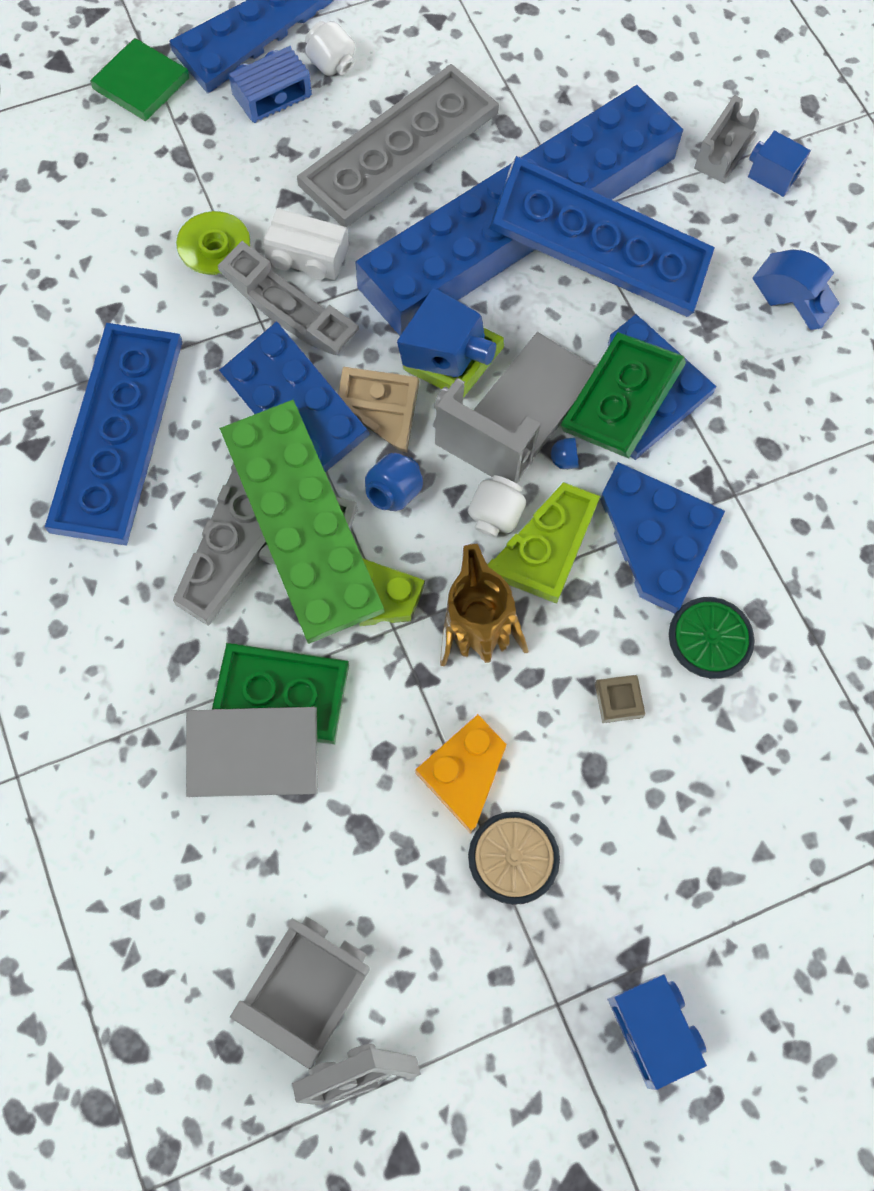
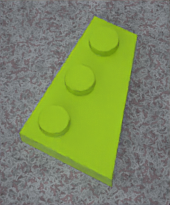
M563 482L533 514V518L518 534L516 533L507 542L506 547L498 556L487 564L488 567L499 574L508 585L557 604L600 496Z

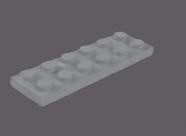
M450 64L297 175L298 186L341 226L348 227L496 116L499 110V103L454 65Z

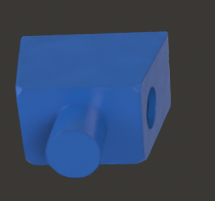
M432 288L397 340L402 365L452 377L461 376L471 360L489 365L496 353V343L484 339L482 316L477 311Z

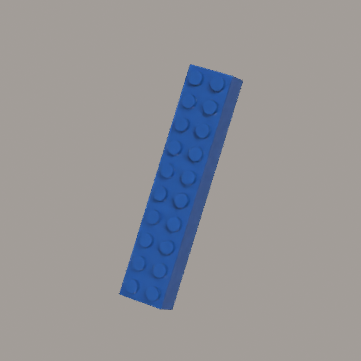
M635 85L520 158L612 200L674 160L684 129L638 85ZM511 164L355 261L357 288L399 336H401L432 288L458 301L535 250L488 229Z

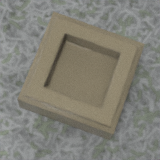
M637 675L596 680L595 689L602 723L640 719L645 716Z

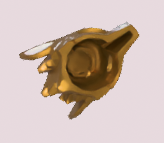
M478 544L465 545L463 547L461 572L453 582L448 594L440 666L447 664L453 639L456 640L462 656L468 657L471 647L480 655L485 663L491 662L496 644H498L501 652L507 649L511 633L522 651L528 653L527 643L516 615L512 590L508 583L488 567Z

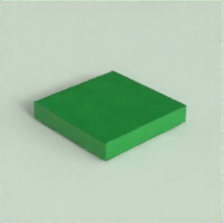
M134 38L90 82L93 90L146 122L189 79V73L187 68Z

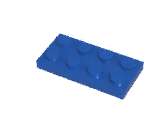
M277 321L219 370L254 414L294 400L325 472L371 435Z

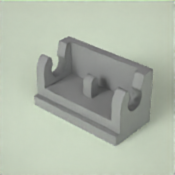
M736 95L732 97L703 140L694 169L724 184L755 138L757 132L754 129L759 119L757 108L752 111L749 116L750 118H745L741 115L740 110L743 106V98Z

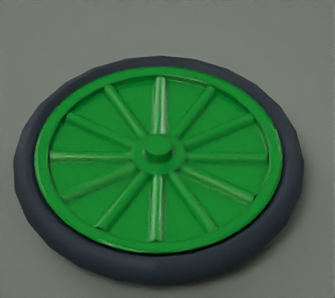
M716 597L693 599L682 605L670 622L669 643L674 656L683 667L700 677L722 679L732 676L742 670L752 656L755 639L750 621L743 611L724 599Z

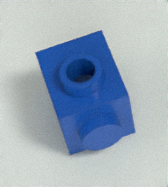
M774 130L765 143L759 141L749 157V161L753 162L748 178L784 197L801 174L811 150Z

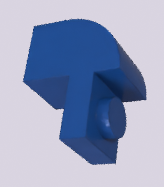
M791 249L771 253L752 277L770 306L793 302L810 330L821 329L840 304L827 283L834 274L833 270L822 259L803 250Z

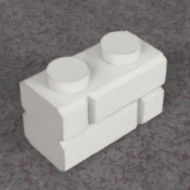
M277 208L271 221V226H269L264 237L263 245L266 259L280 270L292 268L303 271L309 277L316 280L324 278L336 280L348 252V227Z

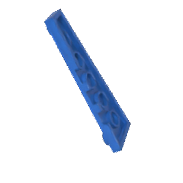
M246 0L169 40L171 50L208 94L227 81L229 73L233 72L248 58L252 57L254 60L264 53L263 47L274 39L281 41L288 35L290 27L296 23H305L317 11L324 9L334 0Z

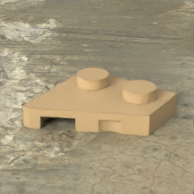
M343 367L338 395L364 426L401 452L407 453L420 383L419 378Z

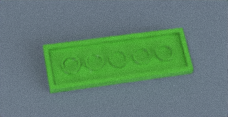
M294 400L219 428L307 643L310 644L385 613L382 602Z

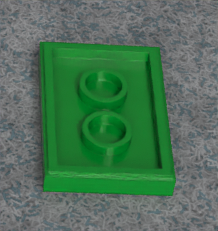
M617 332L560 426L563 432L629 459L685 366V357Z
M226 643L212 709L317 707V742L335 745L349 661Z

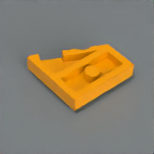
M479 714L415 769L416 775L470 834L477 826L507 745Z

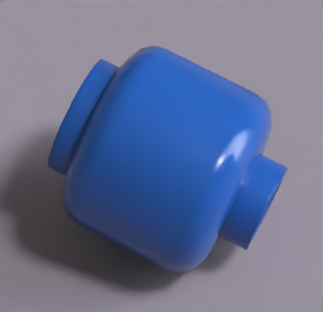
M393 452L387 454L366 474L365 492L369 501L380 510L395 512L402 510L423 488V477L420 467L411 457Z

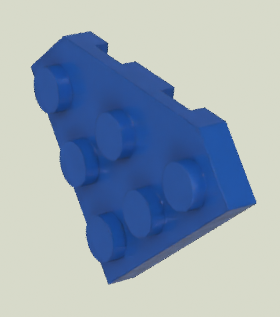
M637 314L610 334L608 340L609 347L616 333L619 332L680 354ZM686 358L685 366L632 452L631 457L634 460L639 458L713 395L717 386Z
M618 462L602 492L601 504L605 513H608L615 529L614 536L625 562L628 561L635 578L634 584L639 597L675 614L680 610L725 510Z

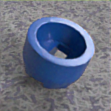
M575 437L559 440L553 445L551 459L555 466L566 470L579 468Z

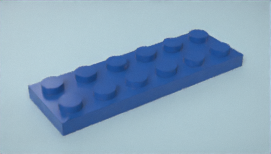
M518 156L515 157L511 164L488 228L686 317H689L695 311L715 249L714 246Z
M106 323L45 523V529L49 534L127 546L183 341L180 334Z

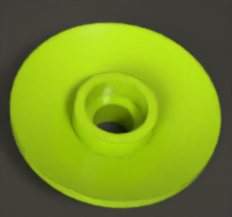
M209 211L200 213L185 222L178 232L176 246L180 259L187 267L198 273L217 275L222 274L218 270V265L241 241L250 246V236L244 223L234 215L221 211Z

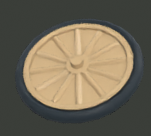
M503 812L492 816L477 829L470 842L468 860L472 877L485 894L501 903L517 905L534 901L549 890L559 871L560 855L554 835L539 819L521 812Z

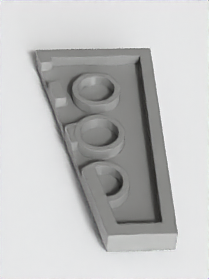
M234 463L231 466L232 472L226 485L222 486L218 495V504L211 520H207L202 532L203 538L197 552L193 553L173 598L177 607L207 626L211 624L259 560L261 549L267 545Z

